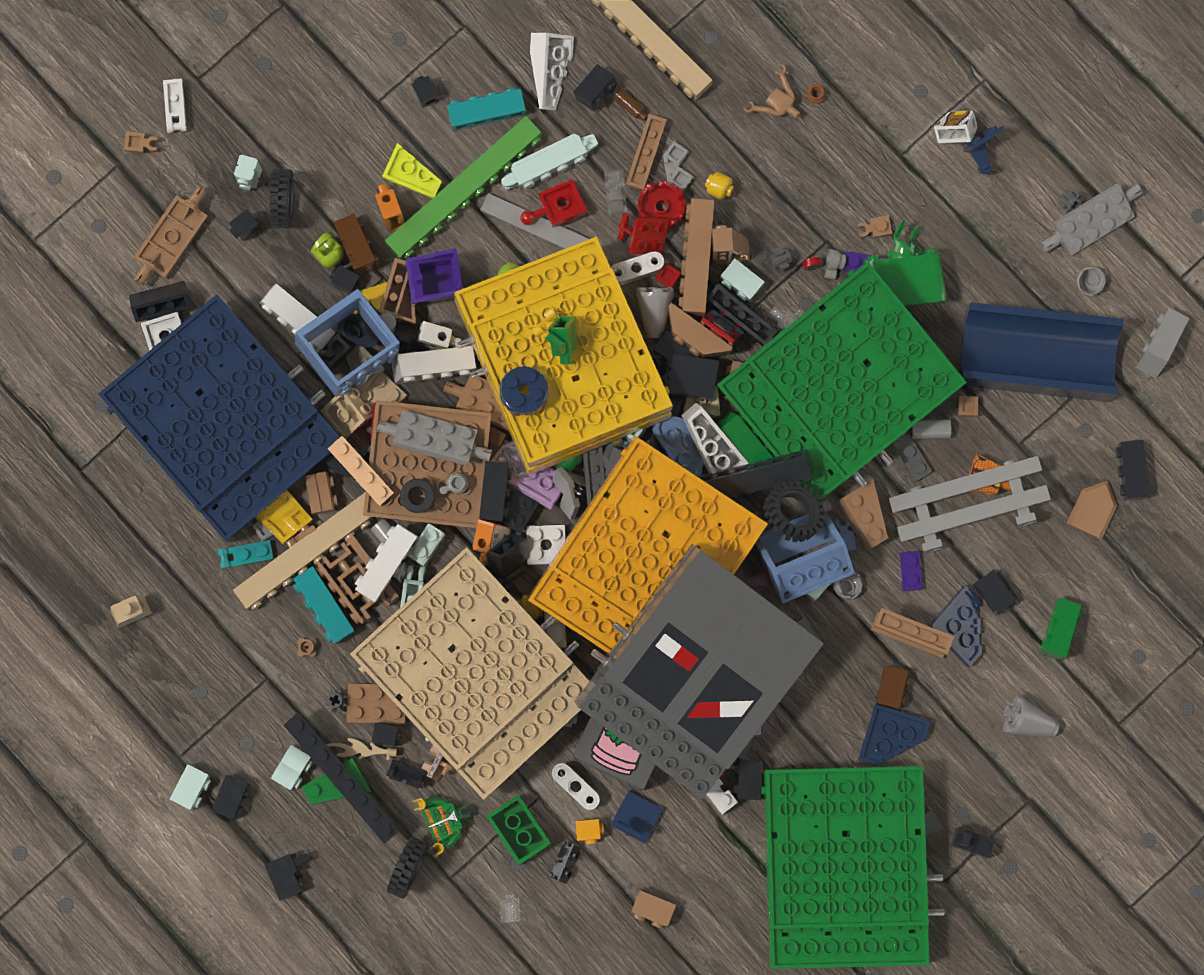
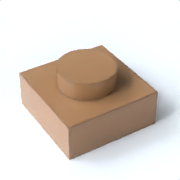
M959 396L958 416L977 417L978 397Z

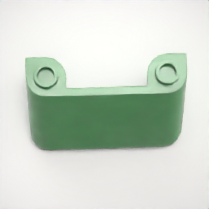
M936 248L924 249L925 252L921 253V255L888 259L879 258V255H869L868 259H863V263L869 262L904 306L947 300L940 251H936Z

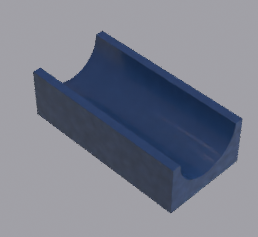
M970 302L965 310L959 374L967 382L963 386L1110 402L1117 395L1118 387L1115 385V362L1124 319Z

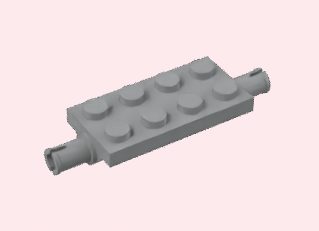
M1115 184L1054 221L1053 224L1056 232H1054L1053 236L1041 242L1043 250L1048 253L1058 245H1063L1067 253L1072 256L1134 218L1135 216L1129 202L1143 195V192L1140 191V186L1135 184L1123 192L1121 186Z
M402 410L399 423L396 425L379 420L377 432L393 436L392 446L468 466L469 459H472V457L489 462L492 449L475 446L476 429Z

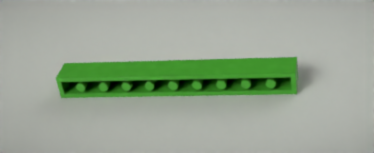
M525 116L385 240L386 245L400 260L410 258L414 254L413 250L426 244L429 240L428 237L432 233L434 235L443 228L442 225L446 221L450 222L456 217L457 211L469 206L470 200L474 196H480L489 183L491 185L495 183L500 173L503 171L507 172L517 158L520 160L527 154L526 150L531 146H537L541 141V131Z

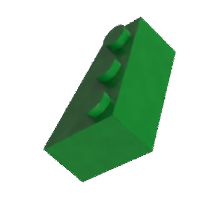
M728 411L715 422L748 463L773 458L770 454L771 450L765 443L762 444L758 440L759 436L753 428L750 430L746 424L748 422L741 414L738 416Z
M1060 597L1056 600L1039 654L1059 661L1068 657L1071 639H1074L1077 630L1075 629L1076 622L1080 621L1083 613L1080 610V604Z
M352 758L344 762L345 768L367 794L373 793L355 760ZM325 774L301 787L311 805L345 798Z

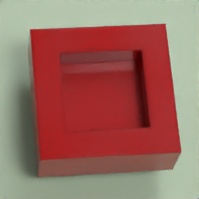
M664 263L655 280L665 287L672 288L681 272Z

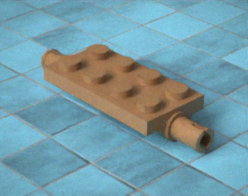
M197 186L189 200H184L177 195L134 256V259L143 265L135 278H133L134 281L144 286L152 272H156L165 279L168 277L208 219V215L198 209V205L207 194V191Z
M470 376L466 386L463 387L449 380L446 382L447 385H445L443 392L459 397L456 409L492 413L491 424L509 431L488 380L481 377L472 379Z

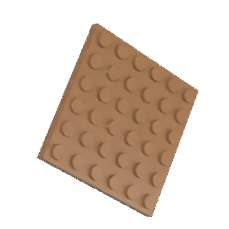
M376 400L369 465L394 494L379 506L366 492L363 516L476 528L480 515L486 460L472 457V459H469L468 466L398 448L392 446L393 436L377 432L379 420L396 425L399 423L402 410L476 429L475 446L488 449L492 413ZM462 473L468 479V488L462 494H454L450 491L446 494L440 493V488L447 486V480L450 475ZM420 478L432 485L435 491V501L428 511L413 513L403 506L400 500V492L407 481ZM416 488L411 492L410 498L416 504L422 503L425 499V493L422 489Z

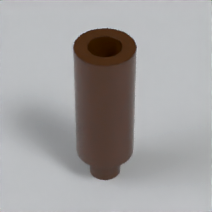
M621 89L615 95L614 100L635 119L639 117L644 121L648 117L644 112L645 108L624 89Z

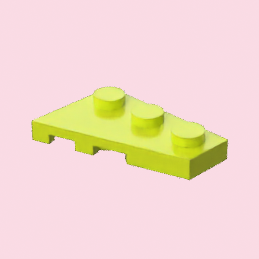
M396 144L382 178L431 199L434 198L441 187L442 181L404 150L400 144Z

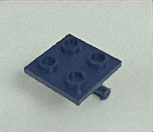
M995 125L992 128H988L982 132V137L973 138L971 142L966 143L967 147L963 149L964 152H970L978 165L980 174L986 175L992 170L985 142L1004 130L1003 126L997 128Z
M628 791L611 826L645 844L663 809Z

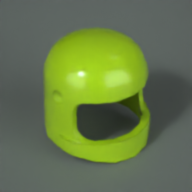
M331 232L324 233L311 249V253L326 268L337 266L345 256L343 247L335 240Z

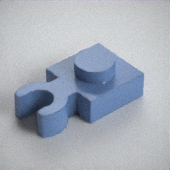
M836 519L835 525L839 529V534L845 542L847 550H856L854 530L848 531L849 522L846 519V525L841 526L839 519Z

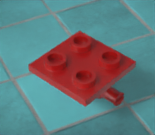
M622 213L621 223L618 224L619 233L617 239L624 241L626 232L632 236L629 254H647L651 252L663 254L670 218L636 217L634 227L628 225L630 214Z

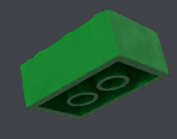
M519 794L486 816L518 866L551 845Z

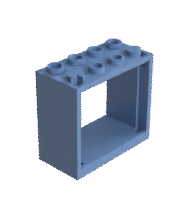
M358 289L295 333L296 346L336 397L340 394L342 396L347 394L351 390L350 387L356 383L359 385L367 379L366 376L370 373H377L384 363L394 361L397 358L400 344ZM357 310L386 348L338 381L309 343Z
M827 513L823 515L825 516L823 526L809 540L804 542L798 540L795 543L792 542L791 538L787 541L785 540V534L782 537L778 536L780 532L778 529L775 532L770 529L761 533L755 542L762 567L782 603L855 574L846 544ZM809 514L789 522L797 526L807 525ZM828 541H831L832 543L829 546L821 548L817 551L804 555L800 558L792 560L778 567H775L774 565L777 562L785 560L789 557L802 553L806 550L814 548Z

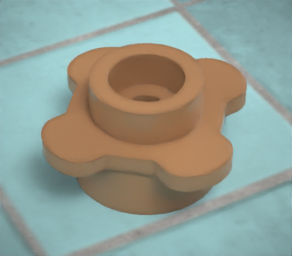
M304 638L298 639L299 650L297 655L300 657L304 655L314 657L316 655V640L314 638L309 640Z

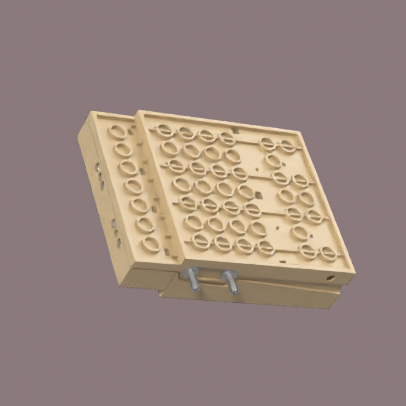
M467 547L350 653L360 665L358 669L361 673L364 674L366 672L483 800L581 711L574 701L589 683V680L568 658L579 647V644L574 641L562 651L544 632L556 619L550 616L539 626Z

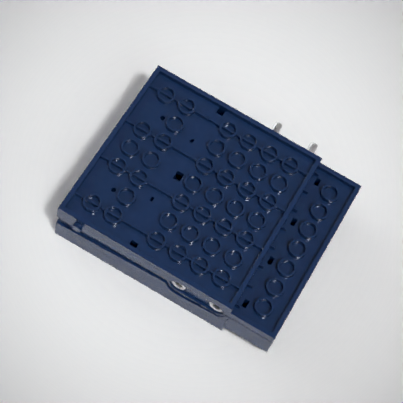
M218 294L99 393V396L109 406L106 410L111 415L113 413L117 415L226 543L321 464L331 454L328 448L340 438L313 406L325 396V393L320 390L308 400L293 383L292 379L303 370V367L298 365L290 373L286 374Z

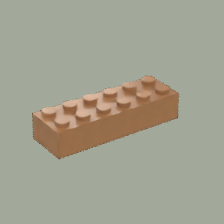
M691 198V204H687L686 220H689V223L685 222L684 238H688V241H684L683 257H686V260H682L681 275H685V279L681 278L680 294H683V297H679L678 308L693 319L702 320L706 309L714 200Z

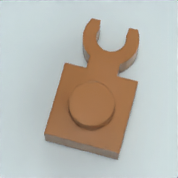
M126 131L124 151L144 153V148H147L151 152H157V148L151 147L150 144L159 140L154 136L145 139V133Z
M888 215L871 218L869 220L870 224L863 222L857 224V228H864L866 231L859 234V238H865L871 233L873 238L892 235Z
M306 525L301 528L297 536L286 541L289 548L301 539L316 531L315 526L310 527Z

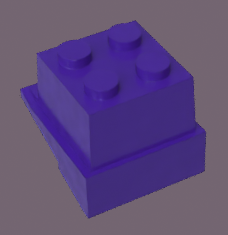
M456 248L405 259L412 304L455 299L454 292L462 290Z

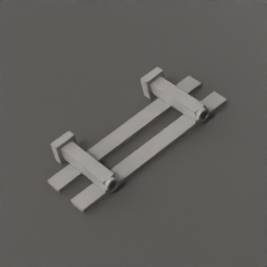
M1038 456L1017 462L1010 460L1004 462V465L926 488L921 486L911 489V492L889 498L893 513L915 507L919 518L917 522L897 527L901 542L924 536L925 543L922 544L924 553L928 554L943 549L941 539H937L935 533L1017 510L1019 517H1015L1018 528L1037 523L1035 513H1030L1029 506L1051 500L1047 485L1024 491L1020 477L1042 471ZM1009 481L1012 495L930 517L927 507L928 503Z

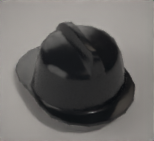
M351 313L338 322L340 336L348 344L372 347L379 342V338L369 325L357 314Z

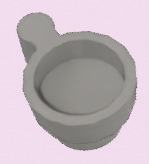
M829 250L826 258L824 278L835 280L837 269L842 270L844 268L845 255L837 250Z
M454 473L449 476L447 486L440 488V493L446 494L450 491L454 494H462L468 488V479L462 473Z

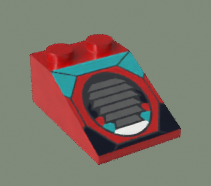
M713 309L702 318L701 325L734 349L744 335L743 328L735 321L733 323L727 319L728 316L722 311L718 310L716 312Z

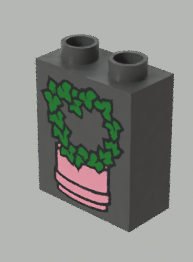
M592 717L573 754V759L644 791L655 767L654 763Z

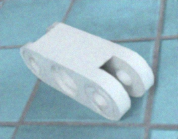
M651 252L614 264L611 268L614 274H621L620 277L616 276L619 285L622 286L658 274L664 265V258L658 252ZM634 265H639L642 270L639 273H635L631 268Z
M564 763L554 766L552 776L568 794L586 810L597 808L600 801L599 795L579 775ZM560 770L565 771V775L563 777H560L558 775V772ZM572 782H579L582 786L581 790L573 792L570 789ZM592 797L594 801L589 804L586 802V799Z

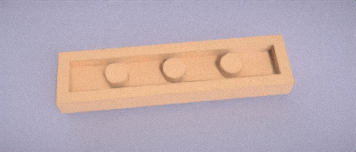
M343 436L328 448L379 506L394 494L389 486Z

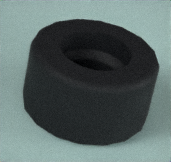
M420 478L407 481L402 487L400 500L408 511L423 513L433 506L435 491L426 480ZM416 488L422 489L425 493V499L422 503L416 504L410 498L411 492Z

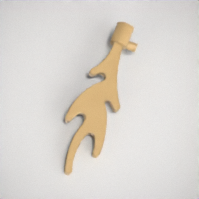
M348 738V741L353 743V746L342 743L326 744L328 747L336 746L345 749L344 753L337 754L339 757L353 756L361 753V756L358 758L361 760L370 755L386 754V760H390L391 756H397V749H382L371 743L372 750H370L363 742L353 738Z

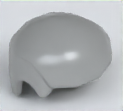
M1093 266L1082 269L1076 279L1079 290L1088 296H1094L1101 292L1106 283L1105 274L1099 268Z
M855 573L834 582L833 587L836 594L847 600L856 598L862 590L860 575Z

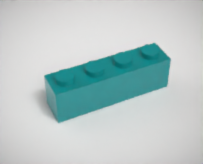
M516 88L507 89L504 93L500 94L492 92L487 94L486 97L481 98L480 96L470 97L468 101L463 102L455 100L450 105H447L452 131L526 115L521 89L517 90Z
M313 566L294 578L296 582L293 585L299 595L303 593L306 600L303 602L309 611L314 610L316 614L314 619L319 627L324 626L327 631L324 635L330 643L334 642L337 645L356 633Z

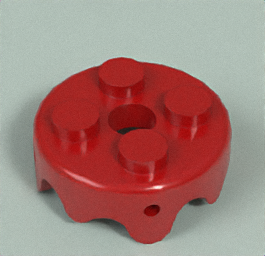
M666 181L649 183L638 199L640 217L670 218L668 229L674 227L680 222L685 212L683 192L680 188ZM664 202L667 205L666 210H657V203Z

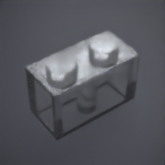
M516 894L504 895V899H500L501 923L522 922L521 899L516 898Z

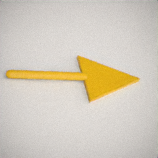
M387 282L360 290L367 301L378 311Z

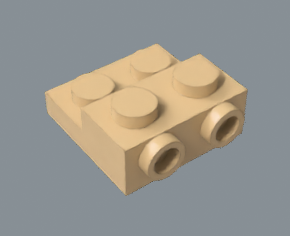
M350 387L351 390L347 394L335 396L321 410V413L336 433L345 439H348L358 428L363 427L373 417L370 405L364 403L360 398V392Z

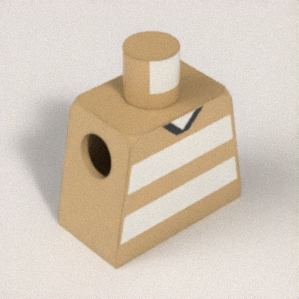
M135 595L110 607L118 629L152 614L145 596Z

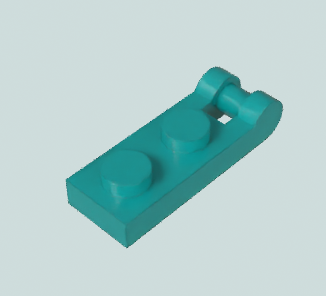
M270 540L217 550L218 556L221 559V563H219L220 569L274 560ZM233 554L234 561H229L228 555Z

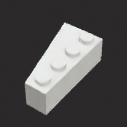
M278 284L273 285L259 302L262 308L269 314H274L277 317V321L285 327L288 325L293 329L291 332L294 335L296 331L317 318V316ZM330 328L309 344L314 350L318 349L320 351L336 332Z
M473 346L460 349L449 348L398 354L397 358L391 362L395 384L420 380L427 381L439 377L450 378L457 374L468 376L470 372L476 369Z
M695 403L682 415L709 473L713 474L717 471L749 464L700 405Z
M399 524L396 527L392 526L387 533L388 540L386 543L382 542L376 550L378 553L375 560L370 559L365 567L368 569L364 576L360 575L355 582V585H357L355 590L374 602H377L391 581L390 578L399 569L401 561L407 557L412 544L416 543L419 538Z

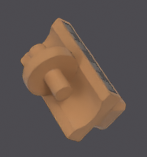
M432 746L430 754L436 756L433 763L426 760L421 769L428 772V777L439 781L441 775L446 776L449 770L455 772V768Z

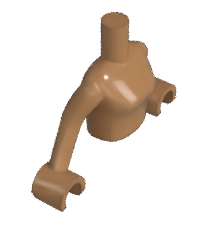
M779 65L783 72L778 73L775 70V74L781 79L786 93L776 88L770 94L765 103L772 108L755 106L752 102H748L752 108L750 110L743 108L747 115H752L755 111L768 113L776 117L783 116L787 112L794 118L800 115V112L792 107L795 95L787 81V72L784 65Z

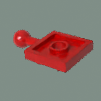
M573 179L538 193L543 208L533 212L529 210L522 212L520 220L524 225H531L536 218L547 214L552 227H556L587 214V209ZM561 200L568 202L564 207H560L557 204Z

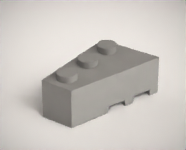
M1168 308L1165 313L1161 312L1156 321L1159 325L1151 331L1149 335L1151 340L1150 342L1147 341L1142 349L1144 353L1136 368L1156 379L1167 364L1189 318L1171 308Z

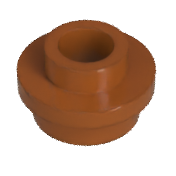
M814 84L808 88L807 98L809 101L820 103L824 100L826 92L821 85ZM817 91L820 95L814 97L813 92Z

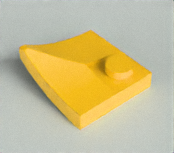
M288 491L256 518L282 544L313 520Z

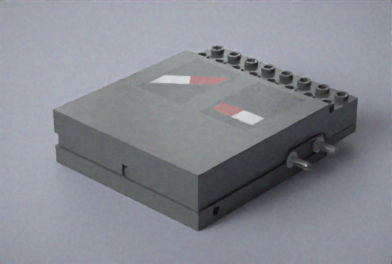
M691 544L628 629L614 622L612 627L621 633L622 637L609 654L605 657L596 649L592 651L591 655L599 660L601 664L597 668L596 674L574 702L579 709L703 799L724 770L730 768L824 643L695 545Z

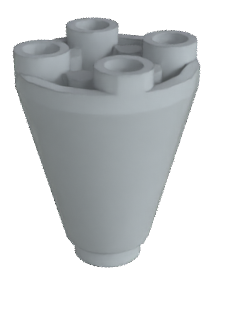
M637 287L636 296L645 333H647L649 338H662L669 315L668 306L672 303L674 297V288Z
M1016 695L1011 706H1006L1004 710L1006 721L1003 726V732L1040 737H1055L1058 732L1059 723L1023 697Z

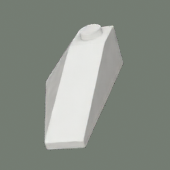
M531 33L530 55L539 109L556 110L562 92L561 83L563 77H566L568 72L566 71L568 61H571L573 56L574 36Z

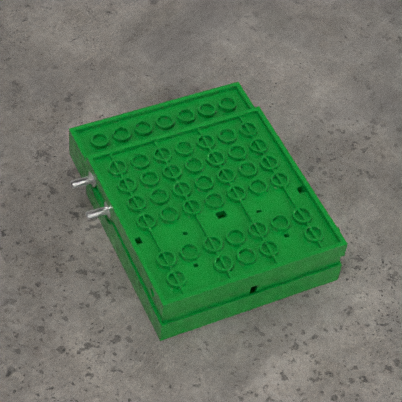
M865 262L856 271L852 269L848 272L849 276L717 384L775 457L805 449L808 450L814 472L812 478L808 481L800 482V487L806 484L808 485L807 491L812 488L814 490L812 495L816 496L818 494L820 497L817 502L851 476L856 479L861 487H864L867 482L859 474L858 470L878 454L890 466L893 460L884 449L967 383L869 262Z
M923 766L765 770L763 772L761 792L764 794L770 969L929 965L928 916H944L945 913L944 909H928L927 881H943V875L927 874Z

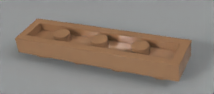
M651 114L648 115L626 186L641 191L644 190L667 119Z

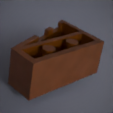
M353 213L333 222L355 274L361 276L377 269L376 263L379 262L375 251L371 252L369 248L372 244L368 234L364 235L361 230L364 228L360 217L356 218Z

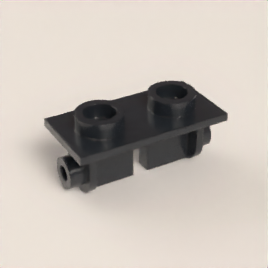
M392 759L386 776L401 783L403 780H406L407 785L416 789H423L428 772Z
M565 842L564 845L562 844L557 857L563 859V862L555 861L551 871V878L565 884L572 876L573 866L580 857V847L569 842Z

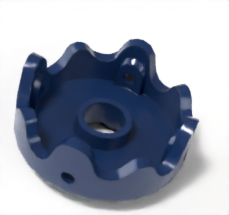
M526 366L516 367L506 373L501 381V402L514 416H532L544 408L547 403L548 383L538 370ZM521 386H527L530 391L528 394L522 395L518 389Z

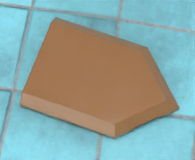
M1105 481L1082 489L1066 524L1102 540L1117 508L1109 482Z

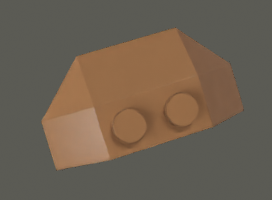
M672 303L669 304L670 325L675 342L681 346L685 344L696 357L700 355L705 358L731 353L732 346Z

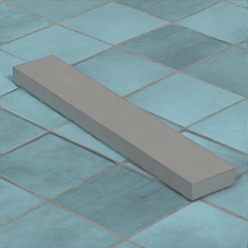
M489 193L480 209L481 212L562 249L589 240L560 225L552 227L550 221L542 217L536 218L531 225H524L520 220V216L526 210Z

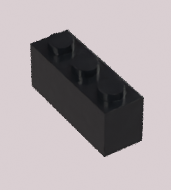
M185 281L129 295L130 307L135 322L191 308L190 295Z
M1144 440L1120 442L1118 447H1115L1116 459H1119L1120 466L1117 467L1118 477H1121L1122 480L1120 495L1124 497V501L1148 499L1150 491Z
M485 461L479 515L481 520L503 522V519L508 516V507H505V501L510 497V488L507 487L508 480L512 479V469L509 468L508 463Z

